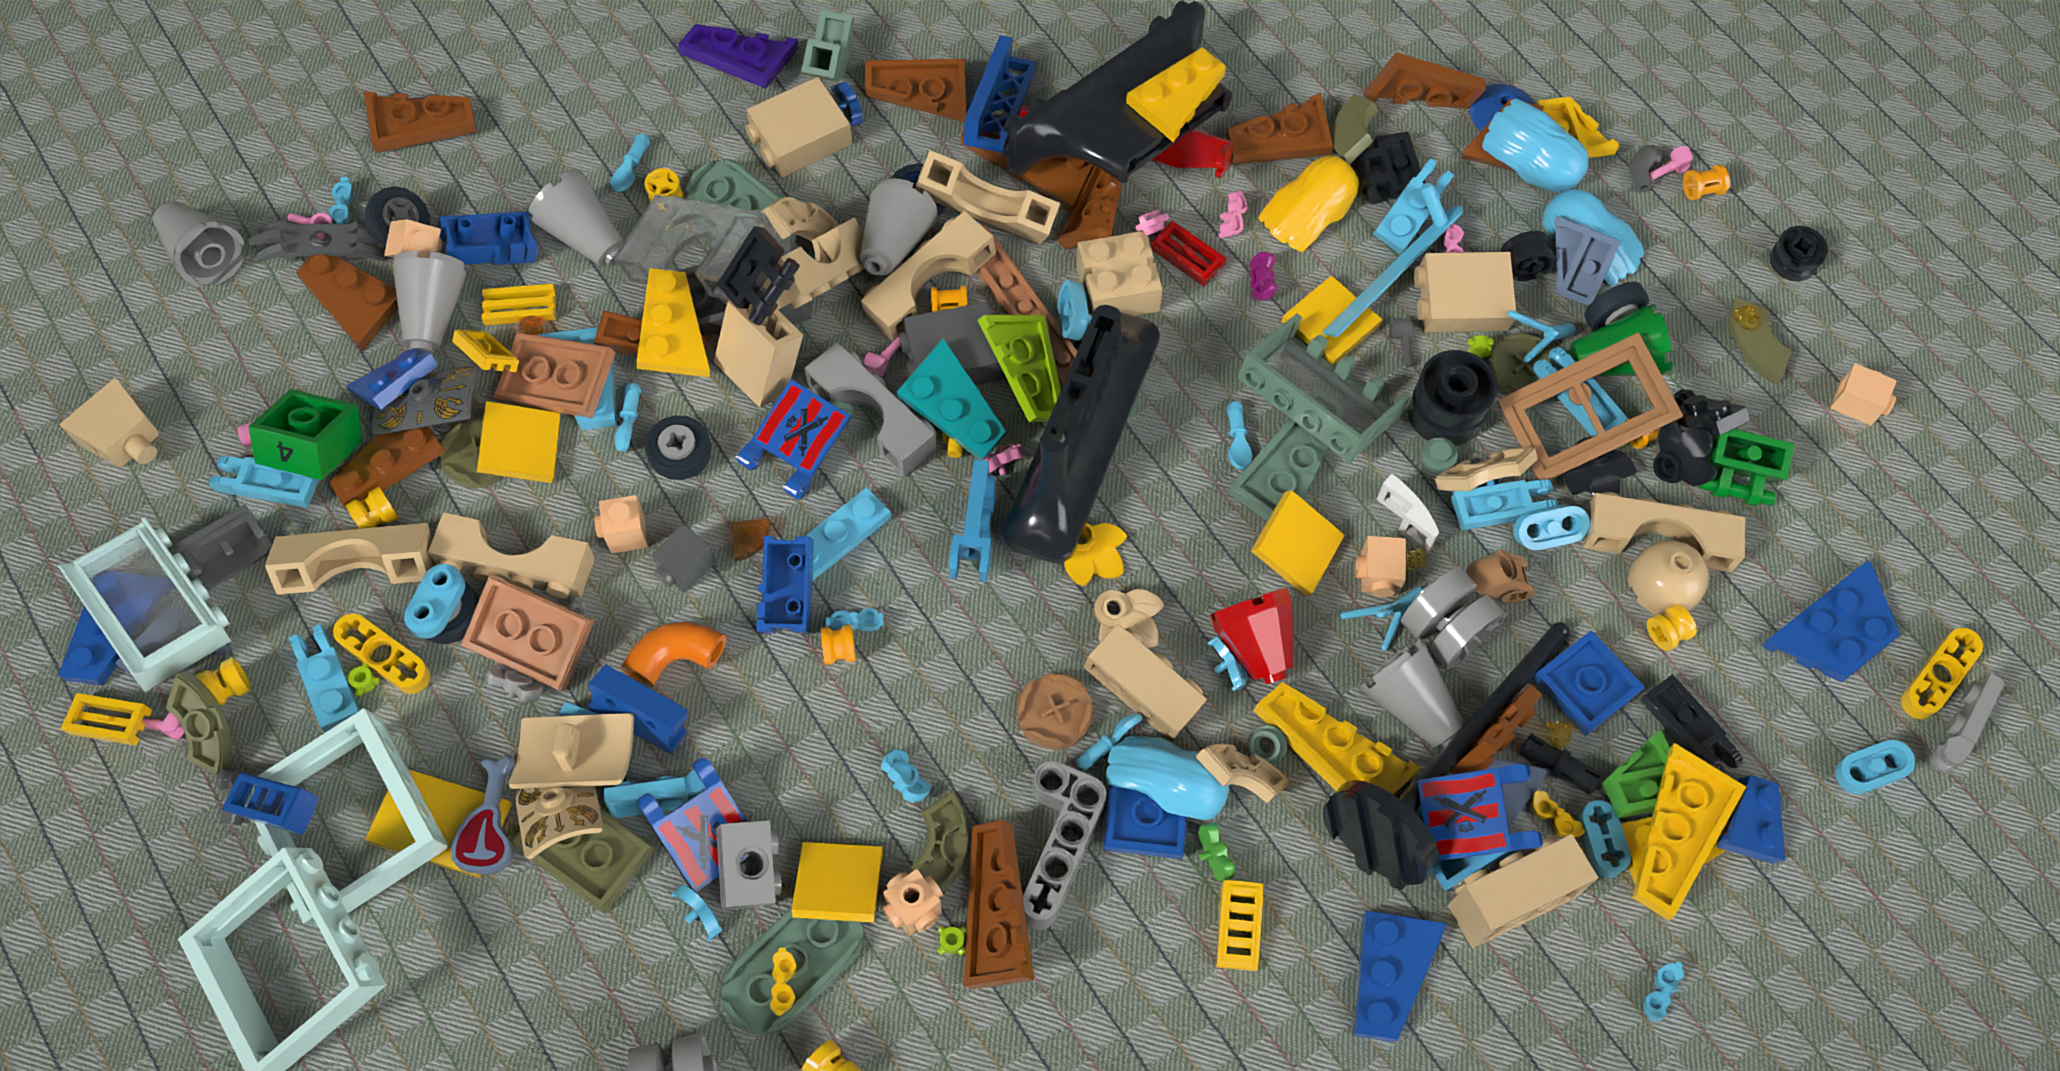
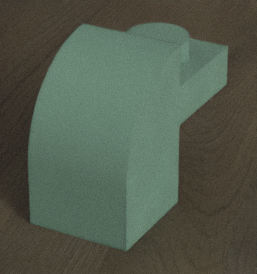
M820 9L815 39L808 38L801 72L805 75L837 82L843 79L851 56L849 46L855 21L853 16Z

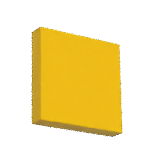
M1330 276L1283 315L1281 322L1284 324L1296 313L1299 314L1302 320L1295 335L1309 345L1310 341L1317 335H1323V331L1357 297L1333 276ZM1368 307L1338 337L1323 335L1327 339L1328 344L1322 358L1334 366L1381 325L1382 318Z
M486 401L476 472L552 483L555 471L560 413Z
M1290 490L1284 492L1251 552L1306 596L1313 594L1345 535L1295 492Z
M803 842L792 903V918L874 922L883 847Z

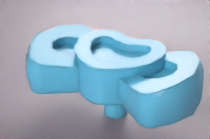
M894 749L889 751L882 759L881 769L888 773L889 779L895 782L893 787L902 792L904 800L914 803L925 799L930 792L931 785L929 782L919 778L918 770L909 764V756L906 752Z

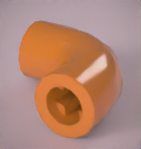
M689 621L666 623L646 633L630 650L620 669L629 677L650 687L655 686L664 669L676 660H689L707 669H711L717 663L724 650L726 635L708 626Z

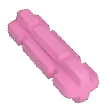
M1159 209L1139 216L1140 224L1135 225L1138 232L1144 230L1146 235L1163 230L1166 227L1165 221L1169 220V215L1167 213L1161 214Z

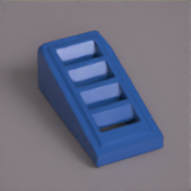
M240 772L222 810L302 835L309 824L319 798L296 786ZM253 786H255L256 789H255V791H254V793H253V795H252V797H251V799H250V802H249V804H248V806H247V808H246V807H244V805H245V803H246V801H247V799H248V797H249V795H250V792H251Z

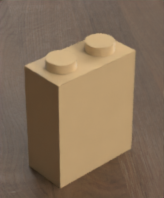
M819 77L746 109L749 124L745 125V129L753 144L759 143L762 148L760 150L766 165L768 168L774 166L781 178L853 145L850 123Z
M1510 252L1426 253L1420 266H1416L1414 282L1415 286L1420 287L1421 299L1417 303V316L1419 320H1423L1424 332L1508 331L1515 319L1507 315L1510 310L1516 312Z
M729 300L714 363L760 408L777 400L790 381L803 334L777 309L772 316H767L759 326L749 320V315L754 309L752 304L747 309L737 308Z

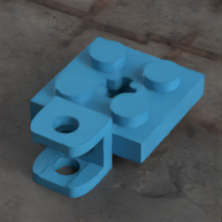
M974 459L964 535L953 534L949 560V578L957 579L961 559L979 561V582H987L991 560L990 520L991 514H994L996 501V476L989 475V461Z

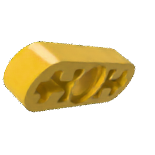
M347 614L335 623L333 636L340 646L356 659L367 664L370 669L406 694H416L427 687L431 674L422 659L363 616ZM351 628L359 630L364 638L367 639L366 642L362 644L355 637L348 636L346 634L347 631ZM382 645L391 646L392 652L387 660L383 662L372 661V654L377 647ZM400 662L408 670L416 671L418 675L414 680L405 678L401 671L396 668Z
M1957 628L1939 643L1901 696V705L1909 716L1920 720L1927 719L1943 707L1983 651V642L1976 632L1968 628ZM1961 641L1966 645L1964 647L1965 652L1954 658L1951 654L1955 652L1959 646L1958 642ZM1942 665L1947 668L1951 674V681L1943 682L1934 675L1933 666ZM1929 688L1933 692L1925 700L1926 705L1922 706L1918 703L1919 695Z

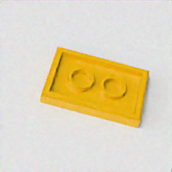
M409 770L449 845L448 849L429 860L428 863L480 879L481 874L468 873L455 865L451 857V848L460 825L470 813L484 803L485 793ZM388 790L365 841L371 845L399 853L416 841ZM503 798L500 801L501 828L512 805L509 800Z

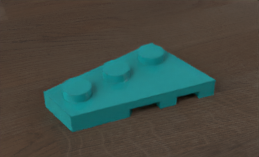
M944 339L938 343L897 391L898 398L979 460H985L1006 435V430Z

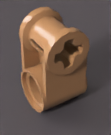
M1500 549L1467 565L1466 573L1478 585L1476 592L1480 595H1489L1504 603L1522 602L1535 595L1534 587L1528 583L1525 571L1527 559L1524 556L1515 555L1505 549Z

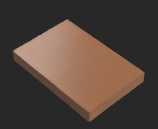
M517 332L510 350L519 360L517 371L509 372L504 367L493 398L501 403L593 418L616 352L611 347Z
M489 575L461 646L552 688L566 691L595 619L497 575Z

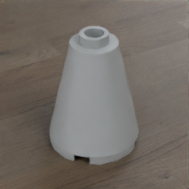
M576 169L563 172L559 175L563 181L556 186L549 182L535 196L528 210L533 216H529L534 224L597 265H614L624 255L622 250L625 245L624 240L586 176Z
M896 178L883 180L871 193L860 252V262L871 274H890L933 228L937 219V207L932 197L925 190L921 194L913 189L914 183L908 180Z
M176 201L166 202L155 211L153 216L154 226L175 270L186 282L196 287H203L201 284L208 283L218 285L232 277L242 265L244 257L241 255L242 245L244 246V240L231 225Z
M418 251L400 252L394 256L393 272L403 344L409 346L410 349L418 348L432 353V350L440 348L467 275V268L464 269L465 264L461 260L437 252H430V258L418 257Z
M1418 638L1414 641L1417 647L1414 651L1411 652L1407 646L1372 672L1375 675L1372 677L1374 682L1369 684L1364 679L1359 684V687L1433 748L1440 744L1445 747L1465 723L1426 644L1421 638Z

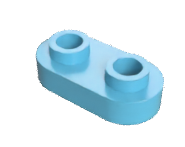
M1069 279L1065 280L1061 286L1057 310L1062 336L1079 341L1085 335L1092 316L1088 314L1087 291H1084L1083 284Z
M1563 504L1524 513L1516 520L1513 533L1516 541L1521 546L1531 550H1542L1580 541L1588 533L1590 520L1588 514L1582 508L1571 504ZM1568 516L1570 524L1567 528H1563L1562 521ZM1534 524L1535 532L1528 536L1527 528L1529 525Z
M439 564L430 568L424 575L404 613L405 624L415 636L424 639L432 638L440 634L446 627L465 590L464 578L456 567L449 564ZM441 578H447L443 585H436L437 581ZM429 611L427 617L418 619L421 612Z
M1887 740L1853 752L1843 758L1835 769L1836 780L1849 793L1856 795L1865 794L1898 782L1908 776L1914 770L1915 757L1906 744L1897 740ZM1884 758L1892 762L1893 768L1886 765ZM1850 771L1856 772L1860 780H1855L1851 776Z

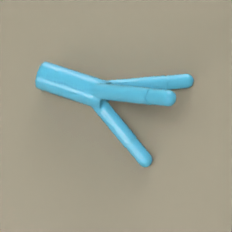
M1513 310L1507 313L1509 317L1544 332L1545 338L1524 357L1525 363H1529L1551 341L1572 337L1576 331L1572 323L1548 326Z
M1418 586L1392 604L1342 612L1340 617L1342 619H1350L1376 614L1378 618H1383L1393 614L1394 617L1381 646L1383 651H1387L1403 614L1423 589Z

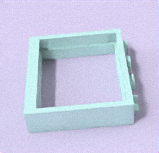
M365 708L257 776L296 786L361 743L365 744L416 842L339 891L342 897L341 902L347 913L449 848L444 835L382 719ZM253 786V788H252V790H251V792H250V795H249V797H248V799H247V801H246V803H245V807H246V808H247V806H248V804H249V802H250V799H251V797H252V795H253V793H254V791H255V789H256L255 786ZM250 820L256 824L261 834L257 838L258 843L268 856L273 857L284 847L296 848L288 831ZM292 880L284 887L285 890L289 891L294 901L291 903L292 912L299 914L303 924L318 927L296 884Z
M282 848L178 939L244 1071H286L387 985L379 972L378 962L370 955L360 937L359 927L350 919L344 908L340 892L331 884L326 875L322 859L312 848ZM293 880L346 977L349 986L279 1044L225 938Z

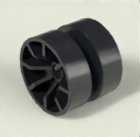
M1462 350L1443 351L1431 357L1421 371L1408 405L1409 420L1415 431L1427 441L1433 438H1445L1450 440L1455 446L1472 440L1480 431L1497 394V380L1493 370L1477 355Z

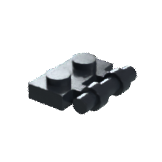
M1409 132L1376 136L1373 144L1374 148L1365 149L1352 162L1354 168L1359 170L1361 176L1359 185L1362 193L1367 195L1370 204H1376L1382 200L1380 189L1388 188L1390 198L1397 199L1409 181L1420 172L1421 168ZM1380 164L1382 173L1374 174L1372 165Z
M758 226L752 228L717 282V286L737 308L747 309L752 304L754 309L749 315V320L760 326L765 318L772 316L777 309V300L783 291L789 290L794 283V275L800 265L795 260L787 258L781 267L778 261L785 250L764 227ZM769 278L772 282L765 293H763L761 287L766 279Z

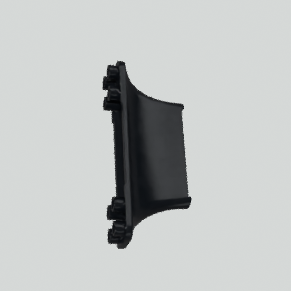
M1184 0L1179 1L1173 8L1170 17L1165 19L1162 16H1157L1151 22L1147 35L1071 87L1061 90L1047 101L1042 97H1038L1032 102L1029 113L1022 118L1018 114L1010 116L1004 125V131L1009 134V139L1003 155L1008 159L1009 169L1016 174H1023L1044 160L1066 157L1092 164L1121 183L1128 182V176L1220 110L1225 112L1230 105L1232 92L1219 82L1206 101H1202L1199 104L1189 123L1186 122L1182 126L1179 136L1172 142L1126 103L1128 92L1198 50L1203 35L1205 7L1198 1H1193L1189 4Z
M1100 305L1093 311V317L1045 430L1040 437L1038 448L1004 525V542L1008 548L1015 552L1052 563H1062L1072 557L1158 347L1160 332L1153 322L1121 313L1120 310L1111 305ZM1091 368L1093 370V373L1091 377H1088V373ZM1080 392H1085L1082 400H1078ZM1064 433V437L1066 438L1064 442H1060L1061 437Z

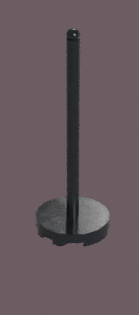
M1556 622L1547 630L1400 798L1377 785L1358 780L1343 783L1323 807L1325 826L1333 840L1339 836L1347 848L1354 854L1356 866L1368 875L1375 871L1388 878L1391 887L1403 890L1406 885L1422 884L1435 870L1439 863L1438 847L1427 826L1415 813L1421 805L1417 780L1447 776L1569 636L1570 630L1565 623Z

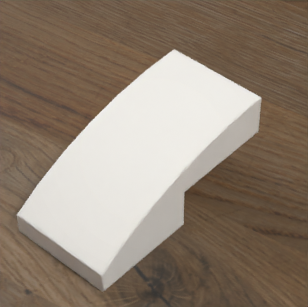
M1391 474L1383 483L1377 500L1403 519L1398 532L1428 553L1440 533L1436 523L1415 493L1395 475Z

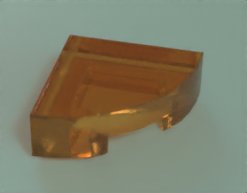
M770 519L732 522L735 561L747 559L762 549L764 546V536L770 535Z

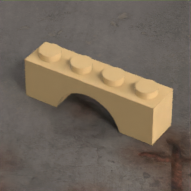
M931 150L924 161L914 188L921 194L925 190L932 197L933 201L961 213L966 211L975 219L1040 245L1048 237L1060 206L1059 202L1029 190L1013 191L989 184L971 174L964 167L963 163Z
M963 211L956 218L949 219L936 236L931 240L924 241L917 248L914 255L906 262L899 263L883 282L872 286L861 300L866 317L893 342L899 337V333L905 332L904 318L918 315L916 298L923 284L931 277L943 272L953 271L970 276L973 275L996 254L993 236L966 211Z
M855 217L812 240L815 259L810 257L801 246L780 258L778 264L781 267L787 258L795 260L800 267L794 275L795 281L790 289L784 290L777 300V310L788 304H791L793 309H796L865 269L860 262L864 233ZM769 278L763 284L766 290L772 282Z
M1613 492L1595 493L1585 508L1590 520L1588 533L1583 538V548L1620 554L1631 539L1642 534L1654 533L1668 536L1675 541L1687 543L1695 548L1704 558L1708 569L1732 573L1745 558L1746 517L1732 515L1728 511L1717 510L1711 512L1695 509L1693 506L1686 504L1674 506L1658 503L1650 498L1637 500L1621 497Z
M444 512L428 550V554L435 565H452L460 573L473 575L477 580L485 583L489 575H497L530 591L532 588L544 590L549 595L560 599H567L568 596L582 597L595 560L587 542L551 535L540 547L526 554H502L489 547V537L480 520Z
M428 523L276 536L265 567L277 595L315 591L332 576L357 568L379 570L388 576L391 584L420 582L426 572L434 565L433 560L428 554L433 538Z

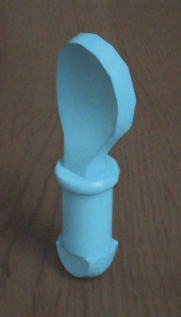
M642 133L634 138V143L628 154L623 157V164L615 171L611 178L612 190L621 192L627 190L634 183L635 173L633 167L639 166L646 148H649L650 139L648 135Z
M635 382L627 384L624 390L623 409L620 412V417L624 421L617 428L614 436L615 448L621 452H626L628 449L633 422L638 418L637 409L641 388Z
M1231 401L1227 406L1226 412L1230 423L1229 435L1234 440L1228 449V458L1234 467L1244 470L1252 462V452L1245 439L1247 430L1244 425L1243 406L1238 401Z
M1132 713L1123 717L1116 724L1111 737L1105 734L1102 735L1098 742L1076 758L1077 767L1086 770L1109 753L1111 747L1116 745L1130 728L1143 720L1141 714Z

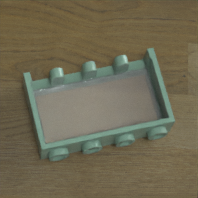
M1296 313L1246 354L1237 378L1351 464L1358 454L1390 425L1399 420L1410 396L1404 393L1391 408L1378 399L1384 388V382L1380 377H1373L1363 388L1350 378L1356 365L1353 357L1345 356L1335 367L1322 358L1328 344L1327 339L1323 335H1317L1310 341L1308 346L1294 337L1302 320V317Z

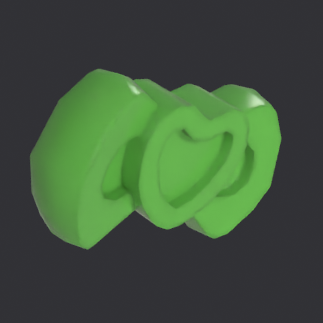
M1215 823L1201 825L1198 836L1204 852L1199 854L1200 861H1209L1214 877L1219 882L1231 880L1235 876V865L1228 858L1225 843L1219 838L1218 825Z

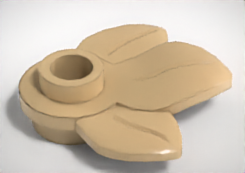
M1134 589L1126 594L1118 590L1103 592L1094 603V615L1100 623L1098 636L1100 643L1117 624H1120L1124 629L1130 628L1138 633L1143 639L1145 647H1156L1158 645V630L1151 617L1164 607V603L1158 596L1143 589ZM1109 602L1117 603L1120 608L1119 614H1110L1107 611V604Z

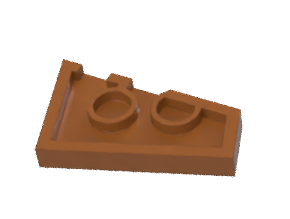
M965 58L865 61L866 97L965 123Z
M364 91L371 142L376 153L477 132L470 97L428 95L425 99L408 98L405 93H394L393 97L377 96L376 92Z
M431 427L376 435L330 481V484L340 502L346 508V504L355 499L360 501L368 497L369 491L377 487L385 491L446 451Z

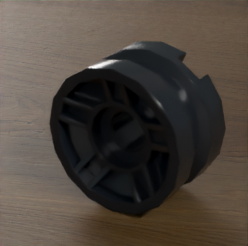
M1789 227L1781 234L1778 242L1772 248L1769 254L1770 264L1779 276L1787 280L1798 282L1808 280L1816 273L1819 266L1825 260L1828 254V245L1824 237L1810 227Z
M1528 231L1520 233L1507 240L1501 247V252H1510L1513 279L1517 277L1518 281L1537 279L1535 274L1541 271L1547 274L1556 265L1554 252L1550 249L1549 236L1545 232Z

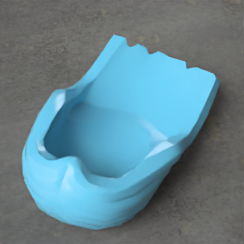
M1516 98L1510 102L1511 106L1504 107L1503 112H1497L1488 127L1490 132L1485 135L1483 141V149L1497 160L1504 162L1514 169L1528 184L1551 192H1565L1577 186L1586 174L1589 166L1587 150L1580 141L1570 135L1545 112Z
M1567 190L1556 195L1548 203L1543 212L1542 224L1555 243L1556 231L1554 221L1556 216L1621 241L1604 278V281L1609 286L1617 284L1618 280L1625 278L1627 273L1633 274L1641 263L1640 258L1644 254L1642 243L1632 228L1608 211L1596 196L1584 190Z
M1129 736L1125 737L1118 745L1111 747L1108 757L1110 765L1106 771L1107 783L1111 786L1145 793L1168 813L1201 820L1213 819L1225 805L1229 793V785L1222 786L1196 758L1199 752L1181 749L1162 737Z

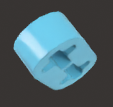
M1602 800L1589 802L1577 818V821L1583 824V829L1585 830V833L1581 836L1592 868L1598 875L1605 878H1614L1619 876L1629 866L1631 861L1630 850L1613 806ZM1594 812H1596L1598 817L1606 819V822L1601 826V830L1598 823H1591L1589 820ZM1607 849L1610 855H1617L1619 859L1613 867L1610 861H1603L1601 858L1607 852Z

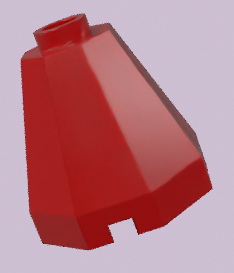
M1287 587L1240 602L1209 615L1216 633L1254 681L1263 678L1265 685L1287 678L1285 670L1293 667L1292 600Z

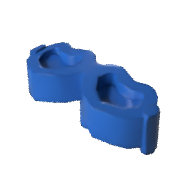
M842 82L831 86V90L835 91L841 103L837 104L840 110L848 108L851 119L850 127L863 123L859 100H857L855 92L849 84Z

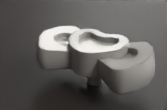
M502 664L491 666L486 675L487 684L503 687L504 690L509 692L508 697L512 699L517 695L521 701H537L543 691L541 682L533 681V678Z

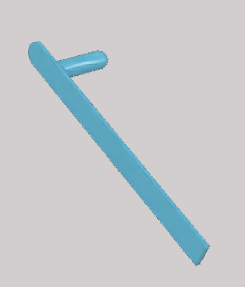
M1431 183L1422 185L1421 193L1434 223L1323 331V335L1338 337L1463 214V208L1461 206H1453L1444 211L1434 185Z

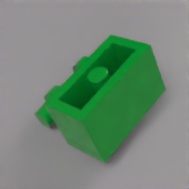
M1736 429L1721 435L1711 433L1713 447L1706 459L1718 471L1714 479L1698 486V488L1710 491L1712 496L1723 499L1726 496L1743 499L1744 504L1757 506L1758 504L1772 506L1776 499V493L1764 490L1765 482L1787 480L1795 444ZM1733 474L1749 477L1748 485L1731 482Z

